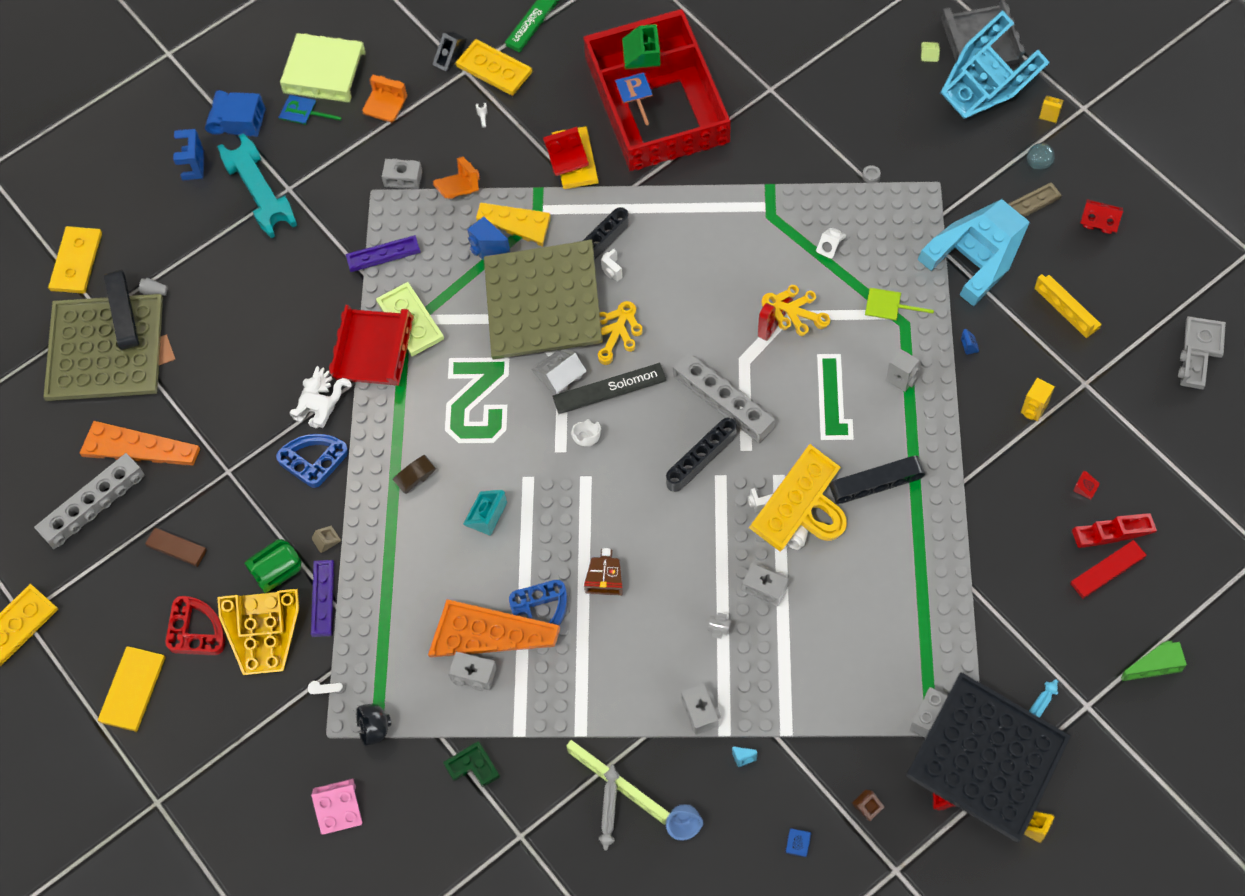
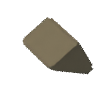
M332 525L315 530L312 536V541L320 553L341 542Z

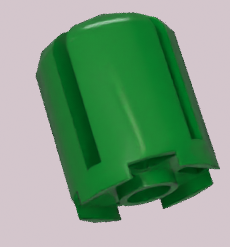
M283 539L275 540L244 562L264 593L272 591L297 574L302 567L301 559L288 541Z

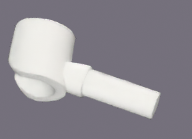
M484 103L483 108H479L478 104H476L477 114L481 118L482 127L485 128L486 103Z

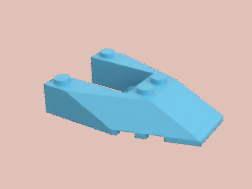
M1003 10L964 46L940 92L964 119L1014 97L1050 63L1037 50L1012 71L991 48V45L1014 24Z
M1001 199L953 222L921 250L917 260L932 271L954 248L960 251L980 268L964 285L960 296L974 307L1009 271L1030 222Z

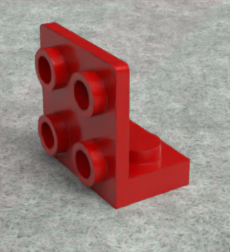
M577 127L543 137L555 176L589 165Z

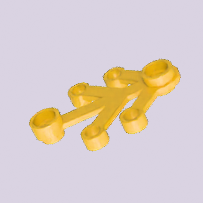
M790 285L787 290L777 295L766 293L761 299L762 307L766 303L776 307L775 318L780 329L787 330L791 326L792 321L799 336H804L809 328L806 324L801 323L798 316L814 321V325L819 329H825L830 323V317L826 313L816 314L799 308L806 303H812L816 299V294L813 291H807L803 297L788 304L782 302V300L788 297H795L798 294L799 288L796 285ZM780 310L786 311L789 318L784 317Z
M622 302L617 310L609 313L600 312V317H605L604 320H601V325L606 324L608 320L618 318L617 322L601 328L602 336L611 333L605 348L598 352V361L603 365H608L613 361L612 349L619 335L624 342L626 351L631 352L635 349V341L630 339L624 326L626 320H628L631 326L632 335L640 336L643 332L642 326L637 323L634 317L636 306L632 302Z

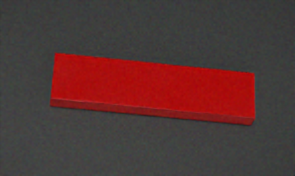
M1133 540L1072 580L1070 584L1084 599L1143 560L1146 554Z

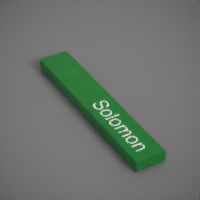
M537 0L505 41V46L521 52L559 0Z

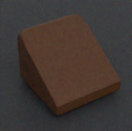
M867 789L852 802L854 807L869 821L884 808V805L874 792Z

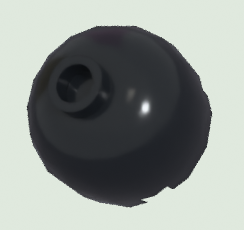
M364 704L356 708L357 727H360L362 732L359 733L362 744L367 746L381 742L388 733V727L391 726L390 715L385 714L383 708L376 704Z

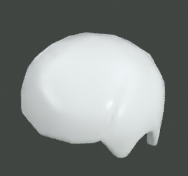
M589 419L576 423L571 430L573 440L580 446L590 447L598 442L601 435L599 422L594 424Z

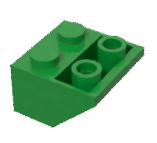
M657 24L638 26L622 38L625 69L660 66Z

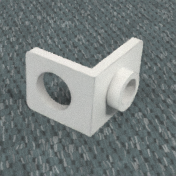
M829 228L822 233L816 252L832 259L839 242L846 238V234L838 229ZM824 242H829L832 245L830 252L824 251Z

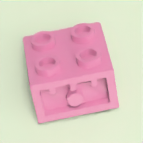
M354 778L313 788L312 799L321 834L362 824L355 795L356 785Z

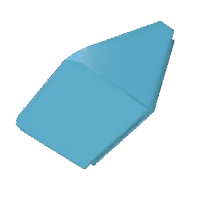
M732 747V754L738 767L757 760L756 750Z

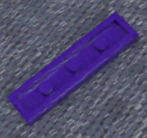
M416 235L345 255L350 272H354L421 252Z
M333 560L314 561L312 637L332 636Z

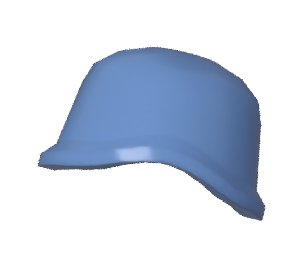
M684 804L675 807L666 818L667 831L676 840L691 839L703 826L702 818L691 805Z

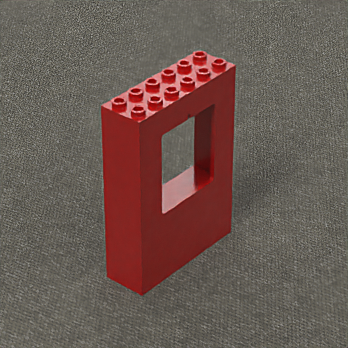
M683 9L584 36L585 58L629 171L640 170L646 166L657 165L660 162L674 160L677 157L691 155L695 152L708 150L709 148L722 146L730 142V119ZM657 24L660 66L625 69L622 38L638 26ZM644 73L650 89L681 82L699 127L643 143L628 103H623L615 80Z

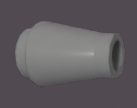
M150 278L141 279L139 293H143V295L162 294L166 296L167 285Z

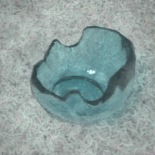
M1045 143L1035 144L1027 153V161L1033 168L1048 169L1055 161L1054 150Z

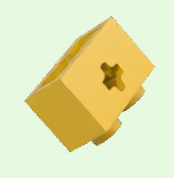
M1037 378L1026 395L1021 413L1026 418L1038 422L1049 404L1055 386Z

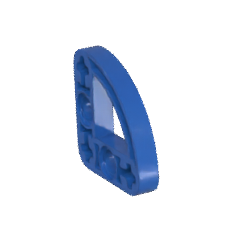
M310 434L298 437L284 445L277 452L276 458L283 468L308 486L316 488L347 457L348 448L342 440L325 434ZM311 445L329 446L313 465L295 453V451ZM337 448H338V449H341V448H342L343 451H342V452H340V451L336 452V449H337ZM289 456L292 463H290V461H288L287 459H283L282 457ZM329 460L332 462L330 467H322L324 461ZM298 464L305 465L304 470L300 472L295 471V467ZM311 476H313V477H316V476H317L318 479H317V480H315V479L311 480L310 477H311Z
M552 580L515 590L509 596L513 615L526 614L532 619L530 607L558 600V606L549 623L560 626L566 613L567 593L564 583L560 580ZM555 586H558L559 593L553 591ZM546 588H548L549 596L546 595ZM535 591L543 593L540 599L532 598V594ZM526 594L529 596V602H527ZM516 597L522 599L520 604H517Z

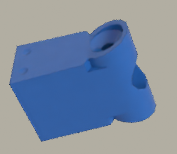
M216 91L205 130L210 134L226 132L227 134H244L246 136L258 137L266 109L260 94H228L224 91Z

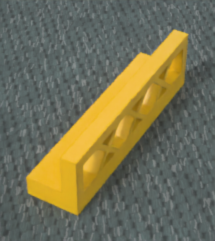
M1041 274L1038 277L1034 289L1082 335L1088 338L1100 329L1102 324L1050 275L1045 277Z

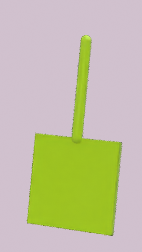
M870 288L865 315L896 320L898 308L926 313H934V310L899 304L900 292Z

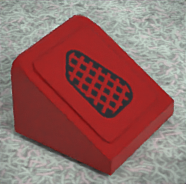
M1083 471L1073 491L1091 500L1100 483L1088 472Z

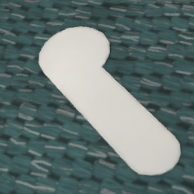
M312 681L308 685V692L310 694L339 692L342 690L343 685L341 683L320 685L318 681Z

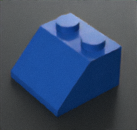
M482 217L467 229L468 240L471 245L470 250L475 256H479L484 260V256L510 252L508 238L485 217Z

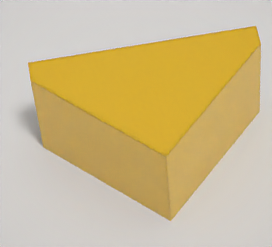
M1046 96L1039 118L1057 123L1064 100Z
M1035 811L1024 835L1041 843L1047 834L1054 816Z

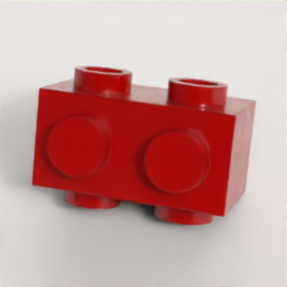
M1087 199L1080 224H1084L1083 227L1088 229H1094V227L1101 228L1102 232L1112 234V232H1117L1123 208Z

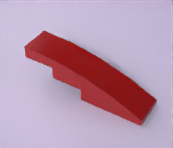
M1150 513L1117 516L1113 520L1097 521L1093 525L1078 526L1072 529L1078 548L1115 543L1152 534L1157 531Z

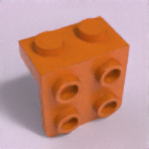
M372 75L370 82L373 91L363 108V114L394 122L407 98L405 84L397 80L387 79L384 76Z
M464 157L457 158V175L433 181V185L444 198L453 199L459 195H468L479 191V172Z

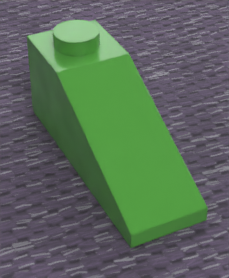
M1166 641L1161 643L1126 669L1121 676V680L1127 681L1182 672L1187 664L1180 642Z

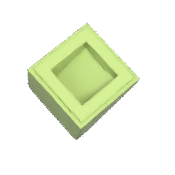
M923 42L921 44V60L937 62L940 52L939 43Z

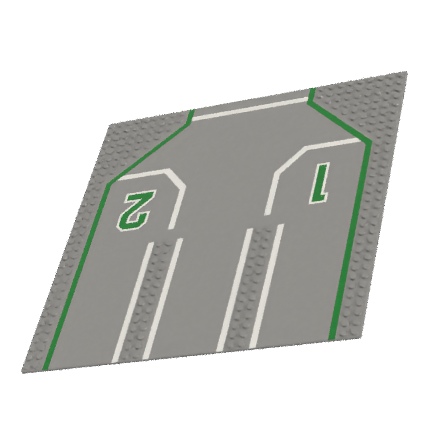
M939 182L604 186L573 187L563 189V187L479 188V191L468 195H459L453 199L444 198L437 189L372 190L370 192L366 248L416 235L421 253L364 268L361 310L383 312L377 304L376 298L408 282L443 334L444 340L414 356H411L408 350L406 351L399 386L355 382L330 684L341 683L343 688L339 692L329 693L327 737L360 738L359 733L362 732L360 727H357L356 708L364 704L379 705L383 708L385 714L390 715L391 726L388 727V733L385 738L923 737L911 731L910 728L929 687L948 695L960 672L980 682L947 258L945 257L932 271L917 260L921 250L944 230L941 184ZM480 203L550 213L551 217L543 247L583 241L614 209L618 207L625 208L629 216L628 227L595 259L600 312L609 313L617 310L622 302H632L636 306L634 317L637 323L642 326L643 332L640 336L632 335L631 326L628 320H626L624 326L630 339L635 341V349L631 352L626 351L624 342L619 335L612 349L613 361L608 365H603L598 361V352L605 348L611 333L602 336L603 343L566 348L565 350L577 354L586 372L582 374L579 380L568 384V387L562 392L657 363L661 364L666 381L558 414L552 396L559 393L550 391L531 370L557 350L492 359L484 260L471 252L467 231L469 227L477 222L476 216ZM829 228L838 229L846 234V238L839 242L832 259L816 252L822 233ZM498 229L508 238L510 252L542 247L534 241H526L521 236L511 235L503 229ZM829 242L823 243L824 251L830 252L832 250V245ZM612 249L617 251V261L615 263L622 268V278L618 282L613 278L607 277L601 266L603 255ZM790 285H796L799 288L798 294L795 297H791L793 301L803 297L807 291H813L816 294V299L812 303H806L799 308L816 314L826 313L830 317L829 325L825 329H819L814 325V321L798 316L801 323L806 324L809 328L804 336H799L796 333V328L791 321V326L787 330L780 329L778 325L768 341L758 337L759 314L763 308L761 303L762 297L766 293L777 295L787 290ZM876 288L900 292L899 304L934 310V313L898 308L896 320L867 316L865 311L869 289ZM618 318L608 320L606 324L601 325V328L617 322ZM899 349L919 359L918 368L920 370L916 375L918 379L913 387L909 386L906 392L886 381L889 362ZM687 353H690L692 356H697L706 367H711L719 377L727 379L732 387L741 390L750 401H755L763 411L771 413L775 419L774 429L760 443L737 427L734 440L680 491L672 492L666 486L667 471L722 419L726 418L673 377V367ZM693 373L692 375L698 376V375H700V374H699V373ZM722 395L721 397H722V398H727V397H729V396H727V395ZM737 406V407H735V408H736V409H742L743 407ZM752 417L750 418V420L754 421L757 420V418ZM587 419L594 424L599 422L601 426V435L598 442L590 447L578 445L571 436L573 425L578 422H584ZM725 428L724 430H726V431H731L732 429H731V428ZM717 440L711 441V443H714V444H716V443L719 442V441H717ZM809 444L841 467L831 482L911 456L919 457L926 474L917 481L842 504H836L828 485L822 494L842 509L847 521L845 531L832 541L819 539L808 531L803 547L795 550L786 544L780 552L749 529V526L759 514V512H755L754 507L749 505L748 496H750V490L755 488L758 498L773 494ZM699 453V454H697V455H698V456H705L706 454H704V453ZM422 455H426L437 469L424 482L419 481L407 494L403 493L392 479L410 463ZM687 465L684 468L691 469L692 466ZM672 478L671 481L677 482L679 479ZM503 490L506 495L507 505L491 536L463 524L480 491ZM812 508L811 514L816 521L824 522L827 525L833 523L832 518L822 509ZM603 548L612 549V558L620 560L623 596L585 594L584 583L591 558L600 557L601 549ZM752 563L755 565L761 564L774 573L780 572L789 579L788 587L779 606L742 591V582ZM552 580H560L564 583L567 593V608L560 624L555 647L468 654L495 661L497 669L490 690L484 689L479 691L472 688L471 685L464 684V686L454 684L449 676L454 656L431 658L428 656L447 599L512 614L509 596L513 591ZM558 586L554 587L553 591L555 593H559ZM546 588V595L549 596L548 588ZM535 591L532 594L534 599H540L543 596L541 591ZM526 594L527 602H529V596ZM516 597L517 604H520L522 599ZM558 600L530 607L532 619L549 623L556 612ZM718 612L727 614L726 620L731 621L728 635H723L721 639L712 637V631H708L710 617H716ZM526 614L519 615L521 617L529 618ZM704 683L706 689L710 688L714 700L711 702L714 708L718 707L721 719H719V727L695 735L681 699V691ZM702 705L698 706V708H701L702 711L705 710V708H703Z

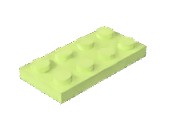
M408 282L376 298L377 304L383 312L400 313L401 309H408L414 316L407 346L411 356L444 340L443 334Z

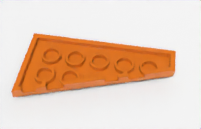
M447 599L428 656L431 658L454 656L456 652L477 654L555 647L560 626Z

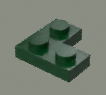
M479 741L443 762L453 781L472 771L483 788L500 777Z

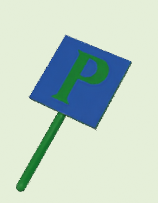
M289 95L279 119L306 124L310 114L341 120V117L312 111L316 103L314 99Z

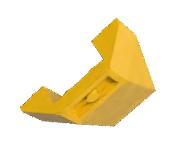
M298 589L282 590L274 593L218 597L219 618L243 675L284 671L299 612Z

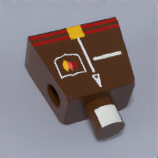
M603 548L601 549L600 557L591 558L584 583L585 594L623 596L620 560L612 558V549Z

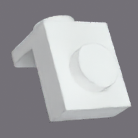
M612 249L603 255L601 266L607 277L613 278L618 282L622 278V268L615 263L617 261V251Z
M755 488L751 489L750 496H748L750 507H754L756 513L760 512L773 494L758 498Z

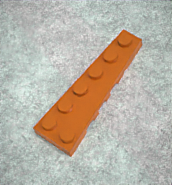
M93 421L81 448L80 455L82 457L103 459L110 457L118 460L127 453L134 461L149 460L155 463L166 462L168 464L194 465L200 448L198 445Z

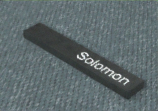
M657 363L562 392L552 397L558 414H562L665 382L666 377L661 364Z

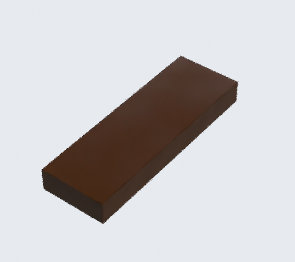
M154 528L145 543L149 548L198 567L207 551L205 547Z

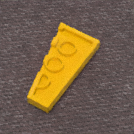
M480 203L476 220L478 221L485 217L497 229H503L511 235L521 236L526 241H534L537 245L543 247L551 216L548 212Z

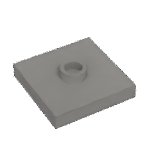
M1187 316L1184 350L1190 344L1193 351L1209 353V356L1222 358L1226 322Z

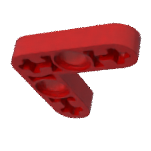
M788 297L782 300V302L788 304L793 301V298ZM768 303L761 309L758 322V337L765 341L769 340L778 327V321L775 318L776 307ZM780 310L782 315L785 317V315L787 314L786 311Z

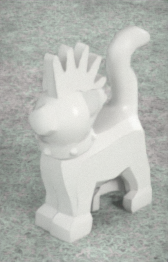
M318 366L312 378L304 379V389L299 398L298 406L290 411V416L301 423L309 412L315 413L314 418H311L308 424L316 429L325 426L329 415L334 410L335 404L341 396V387L352 386L349 379L341 378L334 384L331 396L320 395L319 392H329L328 387H331L329 382L332 380V377H328L329 371L324 373V367L319 372Z

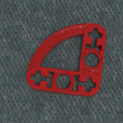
M179 596L172 603L166 635V646L172 653L218 655L225 648L224 628L219 617L209 605L193 597ZM182 602H184V603L186 604V606H183V608H182V614H183V615H180L181 610H180V608H179L178 606H181V605H182ZM192 608L204 613L211 620L215 635L188 634ZM178 620H183V627L180 629H175V622ZM175 634H178L177 640L180 643L176 644V646L174 647L171 643H174L176 641ZM193 640H200L199 647L195 649L190 648V643ZM215 641H217L219 645L215 646V649H213L211 645H213Z

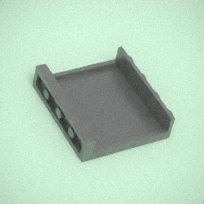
M1004 0L1000 1L999 6L952 14L950 8L943 9L942 23L955 61L959 58L964 46L1002 10L1014 22V19L1010 17L1009 5H1006ZM1015 23L991 45V48L1007 65L1021 63L1022 55L1025 53L1024 46L1019 41V33L1015 31Z

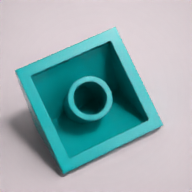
M503 490L480 491L463 524L491 536L507 505L505 492Z

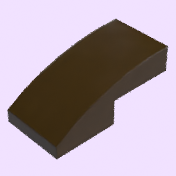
M422 455L406 466L392 480L403 493L407 494L419 481L424 482L437 468L426 455Z

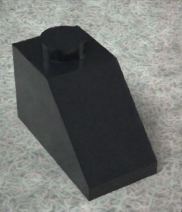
M455 32L443 33L432 65L448 72L461 57L467 39Z

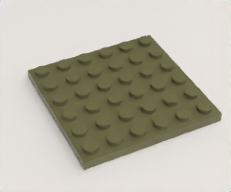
M592 240L484 256L492 359L603 343Z
M162 294L130 296L139 346L122 351L119 349L116 340L108 297L52 301L44 387L45 401L157 394L163 307Z

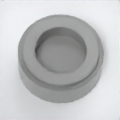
M872 165L865 167L862 174L863 180L866 183H877L881 175L880 169Z

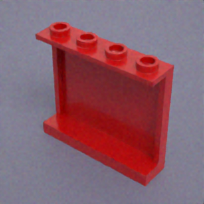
M345 305V309L341 314V326L337 331V343L333 348V361L329 365L330 374L335 380L346 378L351 382L399 386L414 316L408 309H401L400 313L353 310L349 305Z

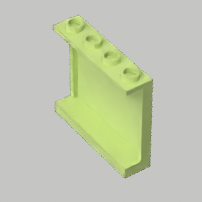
M297 33L280 81L283 93L350 102V87L360 56L365 55L363 42Z

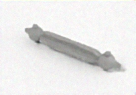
M611 765L609 770L604 773V777L608 781L604 791L603 834L599 837L604 850H608L609 845L614 842L611 833L614 827L617 790L615 781L620 777L615 771L614 765Z

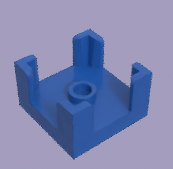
M196 129L174 131L175 139L188 138V146H182V152H175L173 157L176 165L190 164L193 170L182 172V180L202 179L204 148Z

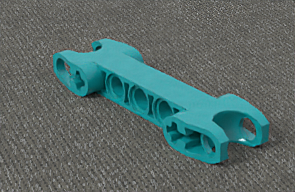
M244 134L239 135L241 145L238 149L228 150L222 144L217 147L229 175L238 171L259 208L252 212L260 228L270 238L275 237L273 226L278 221H287L291 227L297 226L287 198L283 196L276 199L255 163L262 159L255 145Z

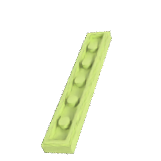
M570 740L567 744L568 753L605 781H608L604 777V773L609 768ZM622 777L615 781L617 790L661 823L666 824L669 812Z

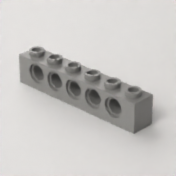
M687 353L673 367V377L723 416L734 419L737 427L758 443L774 429L775 419L771 413L763 411L755 401H750L746 398L741 390L735 389L727 379L719 377L711 367H706L702 364V361L697 356ZM693 373H699L700 375L695 376V375H692V374H693ZM722 395H727V396H729V397H727V398H722L721 396H722ZM741 406V407H743V408H742V409H736L735 407ZM755 417L757 420L753 421L750 418Z
M125 453L34 526V528L54 550L56 547L64 544L66 539L72 534L77 533L88 521H92L99 512L108 508L115 499L123 496L131 486L139 483L145 474L135 461Z

